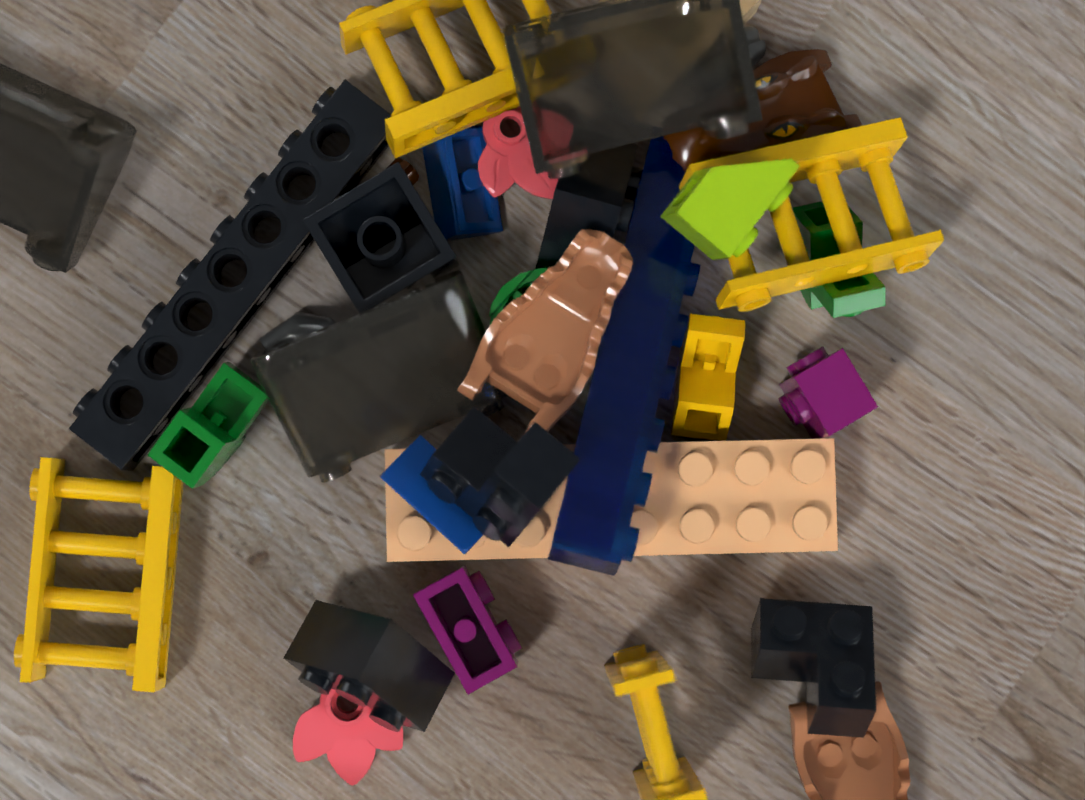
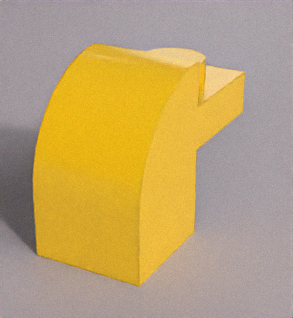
M689 314L686 333H683L679 353L671 435L726 441L734 411L736 371L745 338V320Z

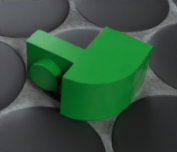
M822 201L792 208L810 261L840 254ZM849 207L862 245L863 221ZM874 273L800 290L811 310L824 307L833 318L857 316L863 311L885 306L886 286Z
M224 362L194 405L190 408L179 410L150 450L148 456L191 489L199 487L209 481L246 438L244 434L273 394L232 363Z

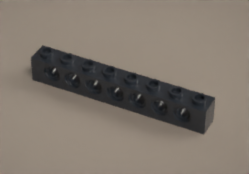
M346 79L337 90L329 87L319 97L312 109V113L316 115L303 133L297 129L285 140L278 152V156L282 158L269 175L263 172L251 183L244 195V198L248 201L235 218L229 215L217 226L210 238V241L214 244L202 261L195 258L183 269L176 281V285L180 287L167 305L164 302H160L149 312L142 323V328L146 330L133 348L126 345L115 355L107 368L111 376L99 391L94 388L88 391L74 408L73 415L77 419L70 426L69 430L119 469L133 471L179 410L184 407L314 242V238L304 224L303 219L357 187L388 148L385 119L391 117V114ZM339 132L350 137L349 146L343 154L331 157L322 153V143L328 135ZM309 175L315 178V189L308 198L295 200L289 197L288 187L295 177ZM268 217L279 219L281 222L279 236L270 243L257 242L254 234L257 224ZM233 260L244 261L247 267L244 281L235 287L224 286L221 281L223 267ZM198 303H209L212 309L210 324L202 330L192 331L187 322L189 310ZM172 345L178 354L177 365L171 372L160 375L154 368V356L161 347ZM136 388L143 397V407L139 414L127 419L121 413L120 399L127 390Z

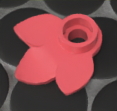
M524 105L484 121L482 133L487 145L478 160L479 178L483 186L493 198L504 194L515 182L520 188L531 195L550 200L553 199L561 172V164L558 157L566 156L575 127L564 117L554 112L532 114ZM507 119L516 121L520 126V134L513 138L506 137L500 130L501 122Z
M331 689L328 695L321 694L320 704L308 709L299 717L293 736V753L297 762L310 761L326 753L328 761L337 774L349 785L353 786L370 769L376 749L384 751L402 749L403 727H401L399 732H395L377 724L369 717L372 709L367 705H357L351 711L342 710L337 704L339 694L335 689Z

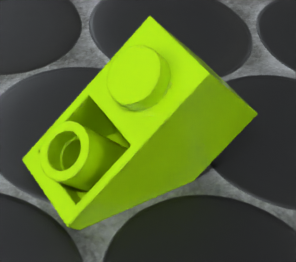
M792 159L715 166L695 171L660 217L710 259H727L732 254L735 257H739L756 239L759 230L754 226L768 209L770 212H773L787 199L794 187L789 180L800 166Z

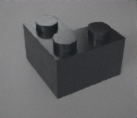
M574 129L555 188L535 269L555 266L569 244L582 229L601 231L612 238L615 230L626 233L643 169L633 166L638 145L582 129Z
M473 407L432 454L420 475L428 481L430 490L439 499L449 504L455 503L473 518L474 525L483 535L495 541L500 540L507 547H510L581 459L536 422L531 425L517 442L476 407Z
M760 598L751 628V678L807 682V734L864 738L876 712L872 606Z
M315 600L284 656L287 662L302 672L298 678L302 684L324 695H328L331 689H335L345 699L360 706L367 705L372 709L369 717L374 722L395 732H399L402 725L425 732L455 674L453 670L392 619Z

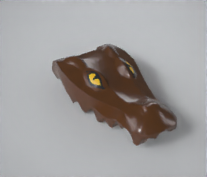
M821 49L790 51L772 58L751 69L740 79L713 94L701 104L672 114L662 124L663 138L671 148L672 158L682 167L684 173H686L689 165L863 125L857 114H843L823 73L832 66V62L827 51Z

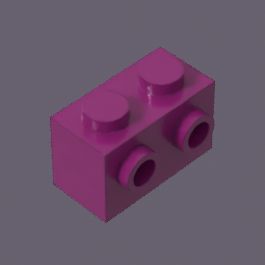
M823 346L786 367L791 378L779 384L784 395L778 399L785 414L794 426L802 423L811 439L829 437L878 408V405L843 348L830 355L827 354Z
M464 565L413 594L467 695L518 667V660L514 653L522 649L521 644L506 619L498 624L494 619L487 604L495 600L480 571L470 575Z

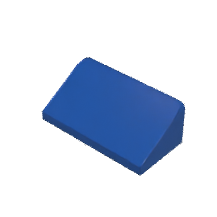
M483 125L469 127L422 147L434 221L447 241L503 232L498 197L493 198L479 178L478 160L487 145L482 133Z
M420 435L380 475V478L463 554H466L483 534L476 528L470 515L455 503L449 504L439 499L430 490L428 481L420 475L432 454L437 450Z

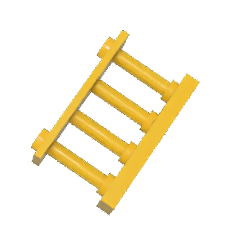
M394 0L377 8L372 5L358 8L350 13L345 21L339 23L341 46L345 54L347 55L365 48L392 104L394 111L391 117L385 119L386 141L394 158H398L496 117L505 111L515 109L593 76L598 53L589 35L572 41L571 38H565L546 0H522L545 47L541 55L524 62L521 59L514 58L486 0ZM464 6L495 67L492 75L474 83L469 79H464L435 19ZM413 27L416 28L445 88L442 96L423 104L421 101H414L385 40Z
M901 117L689 165L679 185L680 190L695 171L709 167L783 159L794 160L800 167L789 182L809 179L810 183L817 184L840 252L837 255L810 261L789 197H787L776 210L770 212L787 266L757 273L749 248L739 257H735L732 254L728 261L734 279L727 280L716 297L715 301L718 310L737 306L741 312L750 311L765 306L771 302V297L891 268H896L899 274L918 270L930 262L929 257L944 241L942 231L938 230L917 236L914 235L890 167V163L894 160V155L908 138ZM860 167L861 171L868 172L892 239L891 242L862 248L838 178L842 171Z
M40 457V467L33 469L29 486L30 499L36 501L25 628L24 634L18 635L14 648V665L21 668L20 682L32 683L45 678L46 664L125 670L127 676H133L132 691L156 692L165 688L183 482L161 466H152L151 477H144L143 482L64 476L65 459ZM62 498L141 504L142 510H148L146 532H140L138 537L59 531ZM57 553L136 559L137 565H143L141 587H135L133 592L54 586ZM51 609L129 614L132 620L138 621L136 643H130L128 648L49 642Z
M645 644L613 652L615 661L604 664L606 674L616 697L630 694L646 758L642 760L643 768L632 771L640 800H708L703 785L686 757L676 759L657 686L676 681L673 669L657 650L647 653Z

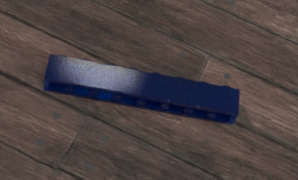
M653 128L624 244L633 258L632 270L613 303L612 314L600 342L574 449V454L581 460L567 477L548 555V560L612 576L616 575L622 560L632 562L640 528L630 526L634 505L644 507L648 497L652 473L642 470L647 451L657 453L665 420L655 418L659 398L669 400L677 367L667 365L671 346L678 348L682 346L689 315L679 313L683 295L693 297L701 264L691 262L695 245L660 217L679 193V185L685 175L682 167L672 158L671 148L663 138V129Z

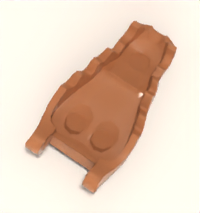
M582 229L569 244L555 266L548 268L529 286L523 295L511 301L495 317L484 334L470 369L457 391L467 398L474 400L487 382L536 413V416L530 420L527 430L536 422L549 432L575 404L593 372L598 348L612 314L613 303L632 270L633 258L627 248L604 232Z
M875 682L876 712L864 738L807 734L806 702L789 704L793 757L801 783L810 800H908L907 790L910 786L909 757L901 732L886 703L881 682Z

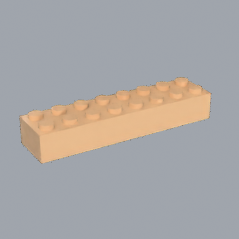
M834 438L564 445L581 460L511 546L507 547L500 540L495 541L483 535L466 554H463L385 482L387 562L838 551ZM385 449V470L406 449Z

